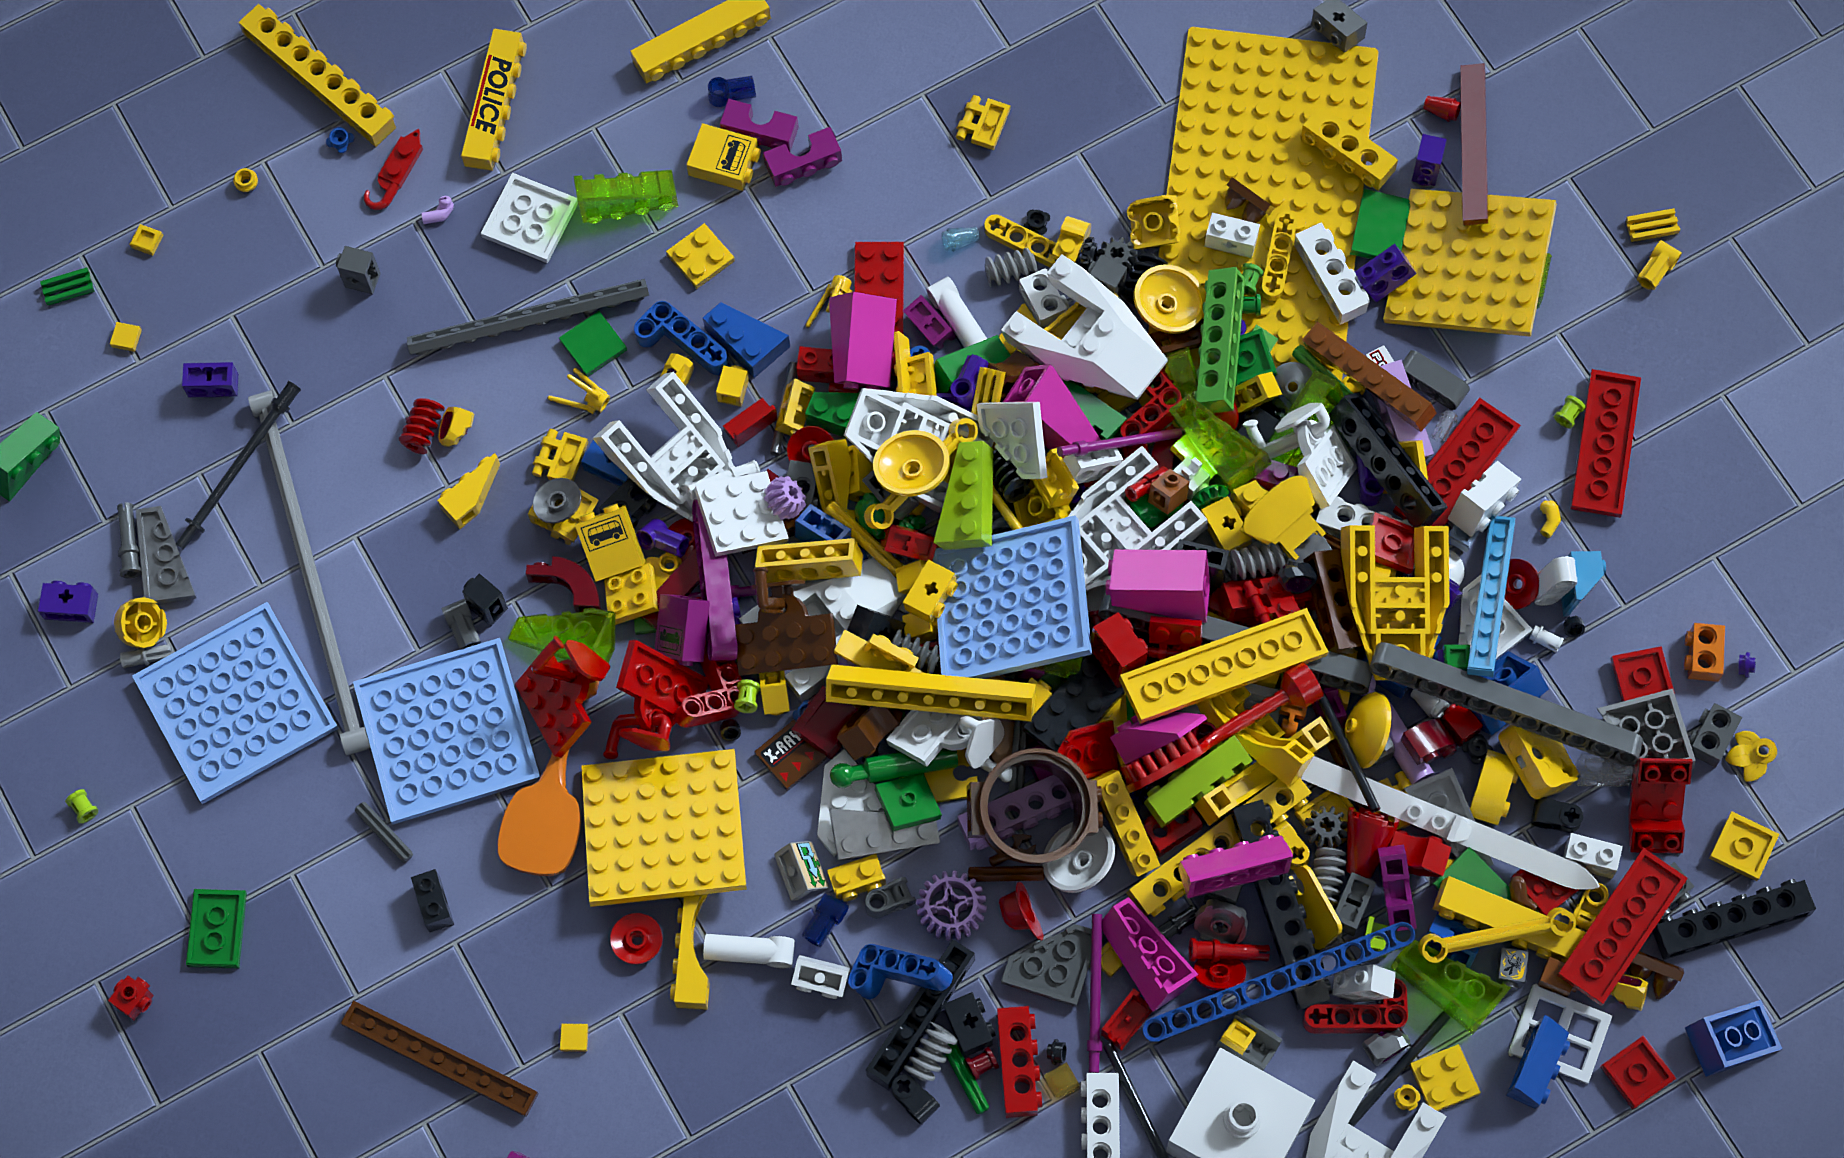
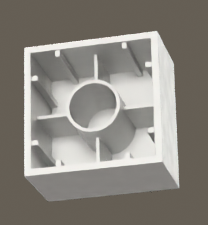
M1220 1048L1171 1135L1166 1152L1175 1158H1286L1310 1114L1315 1099Z

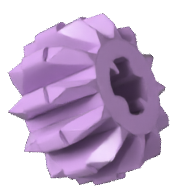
M789 476L775 478L764 489L766 494L764 500L769 504L767 508H771L773 515H778L781 520L785 518L789 520L796 517L806 506L804 501L806 496L802 494L803 488H799L797 481H792Z

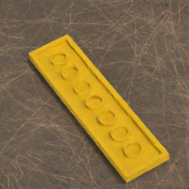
M1307 608L1121 674L1119 681L1141 724L1285 672L1301 662L1307 664L1326 657L1328 650Z

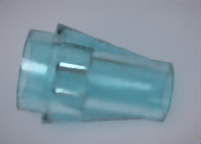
M976 226L947 228L946 231L942 232V242L946 251L952 250L954 252L979 240V232Z

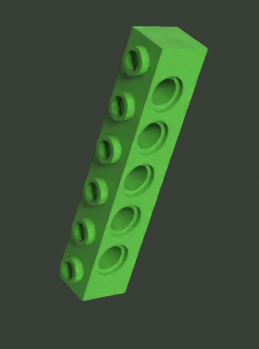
M1237 267L1209 270L1208 280L1205 281L1206 302L1203 303L1202 345L1198 351L1200 366L1196 372L1198 387L1194 393L1195 403L1205 414L1233 411L1245 287V277Z

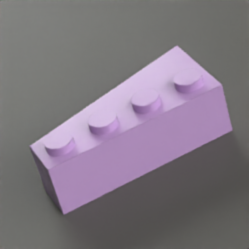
M1402 360L1380 366L1411 388ZM1371 393L1383 423L1398 442L1422 440L1425 458L1434 454L1425 428L1422 432L1418 431Z

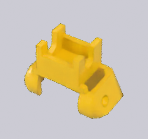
M1301 475L1292 476L1280 482L1260 498L1246 515L1243 526L1240 529L1241 532L1262 544L1268 545L1271 542L1278 544L1285 555L1293 560L1299 558L1294 550L1310 535L1314 533L1323 537L1326 534L1310 515L1314 511L1312 506L1315 504L1307 478Z

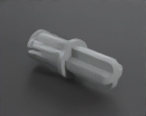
M169 644L151 648L145 647L135 651L121 652L120 660L123 668L143 664L149 666L151 662L160 661L173 654Z

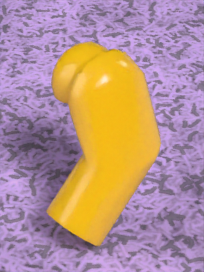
M1545 500L1541 503L1540 510L1543 514H1546L1547 521L1540 530V533L1546 538H1551L1561 522L1558 505L1552 500Z

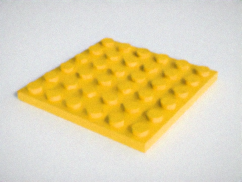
M1411 189L1409 194L1410 210L1401 251L1417 274L1388 294L1383 318L1384 322L1531 337L1557 206L1556 200L1488 195V224L1464 226L1462 192Z
M735 749L581 765L590 907L747 890Z

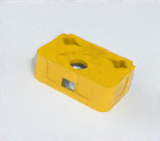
M1511 724L1499 733L1498 739L1529 795L1534 799H1541L1560 793L1578 780L1579 772L1562 743Z

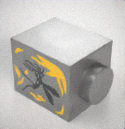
M1502 948L1498 956L1495 984L1502 985V988L1506 990L1522 988L1526 978L1528 951Z

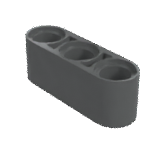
M1411 350L1402 361L1410 385L1451 410H1456L1470 391V387L1466 382L1417 351Z

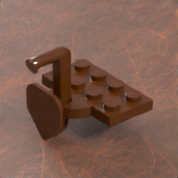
M765 567L754 568L756 585H751V589L756 590L757 603L760 609L757 622L735 625L739 676L838 665V656L834 653L836 637L833 613L809 616L806 606L799 598L794 596L793 586L805 584V580L767 583V573L769 570ZM768 589H771L772 596L770 597L768 595Z

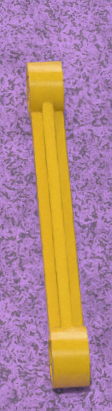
M969 418L956 419L950 424L949 435L942 441L948 450L949 456L956 450L959 443L972 442L976 439L978 428L973 420ZM959 424H966L968 426L969 434L967 438L959 437L957 432ZM891 493L882 503L870 505L864 514L866 524L872 529L888 528L894 519L893 512L908 497ZM883 509L885 520L882 524L874 522L873 513L875 510Z
M1558 907L1552 909L1547 917L1446 938H1441L1436 934H1427L1421 938L1418 949L1422 957L1427 961L1437 963L1442 961L1447 956V953L1548 932H1553L1558 936H1567L1574 931L1576 919L1571 912L1565 908ZM1560 913L1569 917L1568 926L1561 931L1557 929L1556 925H1553L1554 918ZM1430 940L1439 942L1442 946L1440 953L1434 957H1431L1425 951V946Z

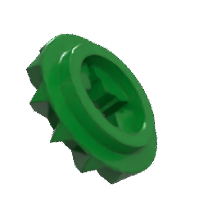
M1211 485L1198 491L1191 501L1201 511V509L1227 497L1229 491L1225 485Z

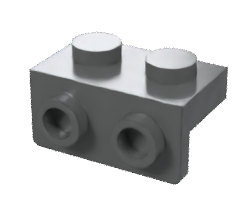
M1238 1011L1234 1018L1257 1032L1256 1036L1243 1055L1220 1041L1221 1038L1216 1046L1264 1071L1276 1053L1282 1039L1273 1031L1264 1028L1251 1017Z

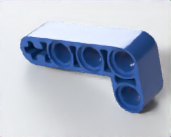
M658 301L653 304L634 325L637 342L642 347H652L665 335L713 375H721L723 366H729L726 350L666 301ZM661 313L669 314L666 318H658V315ZM679 328L686 329V331L683 333L675 332ZM644 330L652 331L649 335H641V332ZM696 343L704 344L701 348L693 347Z
M868 944L859 952L850 972L848 984L863 998L871 1000L880 993L886 978L936 991H943L950 986L953 976L950 970L934 958L876 944Z

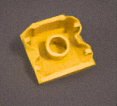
M1177 195L1144 198L1129 204L1127 216L1131 220L1130 238L1133 249L1142 250L1180 242Z

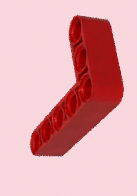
M1161 371L1145 390L1151 400L1122 424V437L1129 436L1132 431H1139V434L1161 431L1183 412L1185 404L1181 393ZM1161 382L1157 388H1151L1152 383ZM1169 399H1177L1173 405L1166 404ZM1158 415L1156 420L1147 421L1149 416ZM1145 444L1133 445L1129 447L1133 449H1138L1141 446H1144Z
M706 642L704 660L700 663L712 691L692 695L683 700L674 713V719L678 725L684 728L733 718L740 713L734 708V703L732 702V700L735 702L738 699L739 690L737 689V684L742 680L734 660L710 661L708 659Z

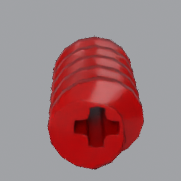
M419 398L413 402L414 407L410 410V416L406 419L407 425L403 427V434L400 435L399 441L404 447L415 453L427 454V450L422 445H431V442L426 437H434V432L429 430V428L437 429L438 424L433 420H441V415L436 411L442 412L445 408L436 401Z

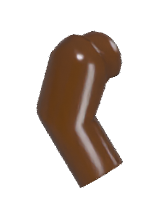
M1520 876L1513 877L1509 883L1511 901L1535 911L1538 904L1527 896L1526 882Z

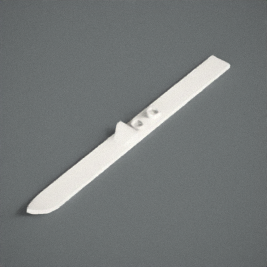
M1313 757L1302 775V780L1368 806L1350 770L1318 757ZM1366 777L1381 808L1379 811L1562 886L1573 889L1599 888L1597 880L1587 869L1576 862Z

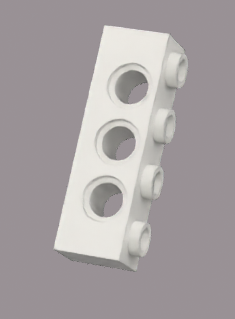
M1321 222L1295 234L1294 246L1341 325L1366 313L1369 297L1364 289H1360L1357 284L1358 279L1354 270L1347 267L1343 251L1337 249L1333 243L1334 237L1331 231L1325 229ZM1324 250L1327 254L1320 255L1316 251ZM1335 270L1339 274L1331 275L1327 271ZM1347 290L1350 294L1342 295L1339 291Z
M1337 496L1330 506L1324 509L1320 508L1316 522L1325 532L1341 539V527L1362 525L1364 523L1370 524L1371 517L1375 512L1362 504L1353 505L1347 503ZM1378 512L1381 515L1387 516L1399 522L1410 525L1407 520L1401 521L1393 518L1392 515H1390L1389 513ZM1341 515H1345L1350 519V521L1342 522L1338 519V517Z
M1087 1073L1086 1081H1081V1097H1086V1107H1081V1123H1086L1087 1134H1082L1081 1136L1082 1150H1087V1158H1094L1093 1153L1098 1149L1105 1150L1108 1158H1120L1119 1073ZM1098 1096L1104 1097L1107 1100V1105L1103 1108H1098L1093 1104V1099ZM1096 1123H1103L1107 1126L1108 1130L1104 1134H1097L1094 1132L1093 1126Z

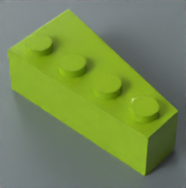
M984 441L961 442L958 445L934 543L943 550L992 546L993 448Z
M1235 735L1224 743L1220 742L1209 749L1210 753L1205 757L1199 756L1188 764L1190 768L1183 773L1179 770L1167 779L1169 783L1162 788L1160 785H1157L1146 793L1148 798L1144 804L1161 828L1192 808L1210 791L1242 772L1250 765L1253 760Z

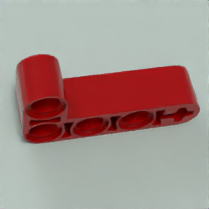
M1395 978L1394 988L1400 992V997L1381 999V1004L1311 1005L1305 1011L1302 1021L1303 1027L1308 1032L1314 1034L1390 1033L1397 1030L1401 1031L1408 1020L1406 985L1400 979ZM1393 1013L1399 1015L1401 1023H1391L1388 1015ZM1313 1014L1317 1015V1019H1320L1318 1024H1314V1020L1311 1019ZM1327 1014H1330L1329 1024H1327V1021H1328V1019H1326ZM1337 1014H1344L1349 1022L1347 1024H1339L1335 1016ZM1363 1014H1371L1375 1019V1023L1366 1024L1361 1016Z

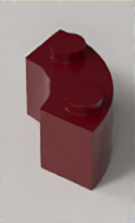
M1439 718L1414 726L1405 731L1400 739L1417 765L1423 762L1429 764L1442 756L1446 759L1457 752L1456 742Z

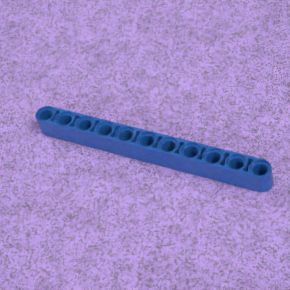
M1406 922L1393 924L1150 1018L1143 1025V1034L1149 1041L1153 1042L1169 1039L1407 947L1415 940V930L1412 925ZM1400 927H1406L1411 932V936L1406 942L1396 939L1395 934ZM1378 936L1386 941L1385 948L1379 952L1371 948L1372 939ZM1351 946H1356L1361 951V956L1356 961H1350L1346 957V951ZM1326 956H1333L1336 960V966L1330 971L1324 970L1321 966V961ZM1302 965H1306L1311 969V976L1307 980H1300L1297 977V969ZM1276 975H1283L1286 979V986L1281 990H1276L1272 986V979ZM1256 984L1260 986L1262 992L1259 998L1253 1000L1247 995V990L1249 986ZM1227 994H1233L1236 997L1237 1003L1232 1009H1227L1223 1005V998ZM1207 1003L1212 1008V1014L1210 1017L1203 1019L1198 1014V1008L1200 1005ZM1178 1013H1183L1187 1017V1024L1183 1028H1177L1174 1025L1173 1020ZM1158 1022L1161 1024L1163 1031L1159 1037L1154 1038L1149 1033V1027L1151 1024Z

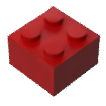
M1119 612L1095 625L1092 629V654L1117 688L1122 686L1119 681L1121 674L1145 666L1148 647L1142 638L1138 639L1135 635L1130 621L1127 618H1123Z

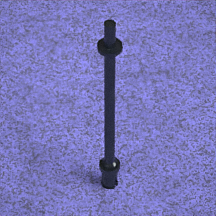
M288 381L278 397L272 399L271 411L194 519H185L189 526L176 542L177 546L184 549L197 530L204 533L205 529L201 526L279 415L284 414V412L288 413L290 410L289 405L301 391V388Z

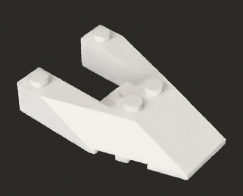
M1061 254L1047 272L1050 283L1053 287L1087 309L1062 340L1056 338L1016 311L1001 329L1006 342L1040 365H1052L1060 378L1065 381H1076L1083 383L1084 386L1092 388L1095 386L1106 389L1114 394L1138 400L1168 362L1167 358L1121 299L1081 266Z
M674 372L663 374L647 389V392L680 431L650 457L620 420L610 422L592 439L607 457L648 495L693 522L692 503L694 499L691 500L688 497L685 485L728 470V467L733 466L732 456L729 449L725 446L719 426Z
M862 388L844 433V436L872 463L878 448L893 435L904 431L919 430L929 432L943 441L946 435H949L950 424L956 419L969 418L976 423L978 434L974 441H984L990 447H992L994 442L989 435L985 436L979 429L977 415L938 396ZM959 424L957 429L959 437H968L969 429L966 424ZM942 481L933 490L912 497L931 510L941 514L948 483Z
M1143 446L1087 489L1068 516L1076 515L1079 520L1086 592L1106 585V580H1111V575L1108 574V562L1113 560L1114 549L1177 550L1179 539L1191 542L1208 529L1207 518L1192 501L1187 503L1153 532L1125 503V489L1141 480L1144 475L1151 474L1159 469L1158 463Z
M873 557L862 561L861 576L806 580L805 584L793 586L794 596L803 602L809 616L833 613L836 645L843 631L848 629L857 604L893 617L907 596L898 592L897 579ZM758 605L739 618L741 624L758 621L760 609ZM837 655V656H838V665H839V662H840V660H841L842 657L839 656V655ZM831 665L795 669L785 675L787 685L801 703L818 693L822 686L826 687V678Z
M1353 1061L1310 1134L1306 1158H1423L1447 1116L1422 1103L1396 1150L1389 1149L1348 1124L1376 1076L1372 1071Z

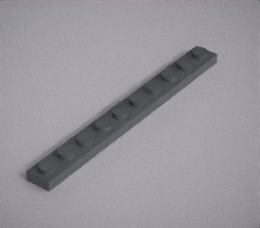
M645 279L632 281L407 337V346L410 354L422 355L428 353L431 349L439 347L440 349H447L459 342L471 343L483 336L495 337L503 331H520L528 325H544L549 320L556 318L568 319L576 313L583 312L588 314L595 312L597 308L605 306L613 308L619 306L621 302L629 300L631 302L641 301L645 296H649Z

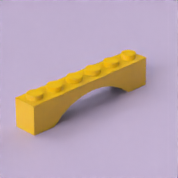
M1222 694L1196 703L1200 713L1206 716V721L1212 723L1216 728L1238 715L1226 702ZM1251 725L1235 734V737L1250 756L1288 786L1302 777L1314 757V754L1297 740L1271 736L1255 729Z
M1320 716L1289 739L1297 740L1315 754L1335 737ZM1256 761L1203 796L1194 806L1210 826L1278 778Z
M709 894L680 897L684 898L683 908H678L677 922L681 923V933H676L675 948L679 949L678 958L673 960V974H677L676 984H671L670 999L674 1000L676 1008L708 1010L710 983L696 958L694 929L698 913Z

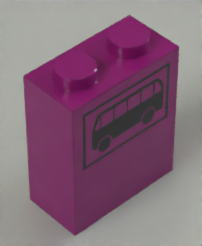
M660 594L654 650L677 661L679 665L693 666V662H703L710 601L682 595Z

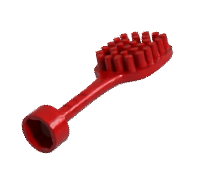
M1301 662L1283 673L1280 690L1275 692L1273 696L1263 699L1261 703L1253 705L1249 710L1246 709L1203 738L1197 740L1193 732L1189 731L1181 738L1128 764L1124 763L1119 769L1126 781L1124 784L1128 793L1141 789L1196 759L1211 747L1255 723L1256 720L1264 718L1266 714L1276 711L1278 707L1289 703L1306 708L1322 699L1323 691L1310 668L1304 662Z

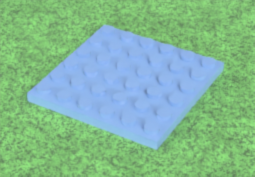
M1076 515L992 535V546L952 550L936 548L933 562L954 572L957 580L956 583H958L953 596H948L944 602L945 609L942 615L937 618L941 675L986 679L1092 654L1079 520Z
M268 602L132 675L202 804L339 729Z
M500 638L353 682L392 825L529 784L540 779Z

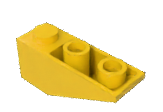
M495 453L490 457L483 458L476 469L471 473H465L459 479V483L453 488L443 491L437 500L441 510L459 529L463 528L480 513L500 466L499 459Z

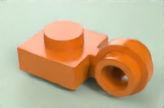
M1289 703L1280 707L1279 714L1289 716L1288 719L1283 718L1280 726L1285 732L1283 737L1289 738L1296 734L1298 722H1295L1294 718L1304 720L1307 707L1302 708Z

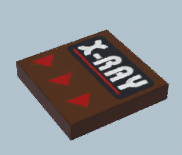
M792 720L754 751L755 755L787 791L827 759L824 754L792 732L791 729L795 725V720Z

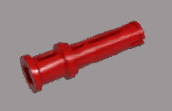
M1190 938L1188 956L1189 961L1192 962L1196 959H1209L1214 963L1220 959L1268 962L1270 954H1260L1259 952L1270 951V948L1266 944L1221 943L1218 939L1196 941V938Z

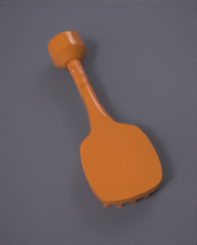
M600 681L589 683V690L584 701L597 694ZM569 750L562 758L555 757L552 753L539 781L518 790L508 804L498 836V854L506 866L527 874L555 876L564 873L570 864L577 846L581 820L578 802L566 789V764Z

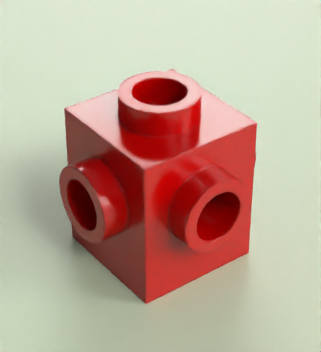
M127 975L125 979H121L113 989L114 993L108 1001L135 1021L141 1012L144 1013L150 1007L151 999L154 995L148 990L150 985L143 979L137 977L134 980Z

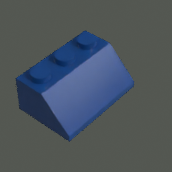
M1509 651L1495 662L1493 677L1481 676L1538 698L1549 690L1538 666ZM1471 710L1482 723L1481 730L1491 736L1507 724Z
M1544 1015L1535 1024L1506 1094L1507 1097L1534 1109L1541 1103H1546L1551 1091L1547 1086L1550 1079H1556L1561 1067L1557 1064L1560 1055L1565 1056L1570 1046V1041H1567L1569 1032L1550 1017Z

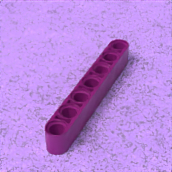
M694 499L692 503V519L701 599L710 601L706 633L708 659L710 661H732L737 658V639L727 554L715 557L698 501Z

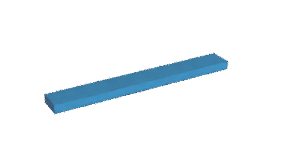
M1490 517L1491 522L1488 527L1467 668L1468 675L1494 676L1516 518Z

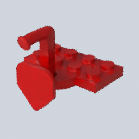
M554 636L553 640L541 651L517 680L515 686L555 757L562 758L592 723L582 703L587 696L589 683L602 681L608 673L610 665L585 644L573 640H567L563 644L557 636ZM565 647L571 660L566 659L558 662L554 654L560 648L563 649Z
M629 640L616 688L635 698L634 714L619 715L613 720L603 756L607 759L618 757L617 747L620 736L647 750L669 751V736L671 728L676 723L674 719L675 711L686 697L706 693L708 686L707 678L684 665H679L677 661L638 640Z

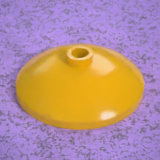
M1174 265L1152 267L1141 275L1135 285V307L1141 318L1158 331L1170 334L1184 333L1194 328L1204 315L1203 303L1206 302V296L1203 287L1191 273L1183 268Z
M919 430L904 431L888 438L878 448L873 460V470L878 483L886 491L905 497L922 495L936 488L944 480L950 465L948 450L942 440L929 432Z
M1371 692L1362 697L1350 712L1345 723V736L1362 769L1372 766L1379 759L1390 733V703L1384 694L1378 692Z

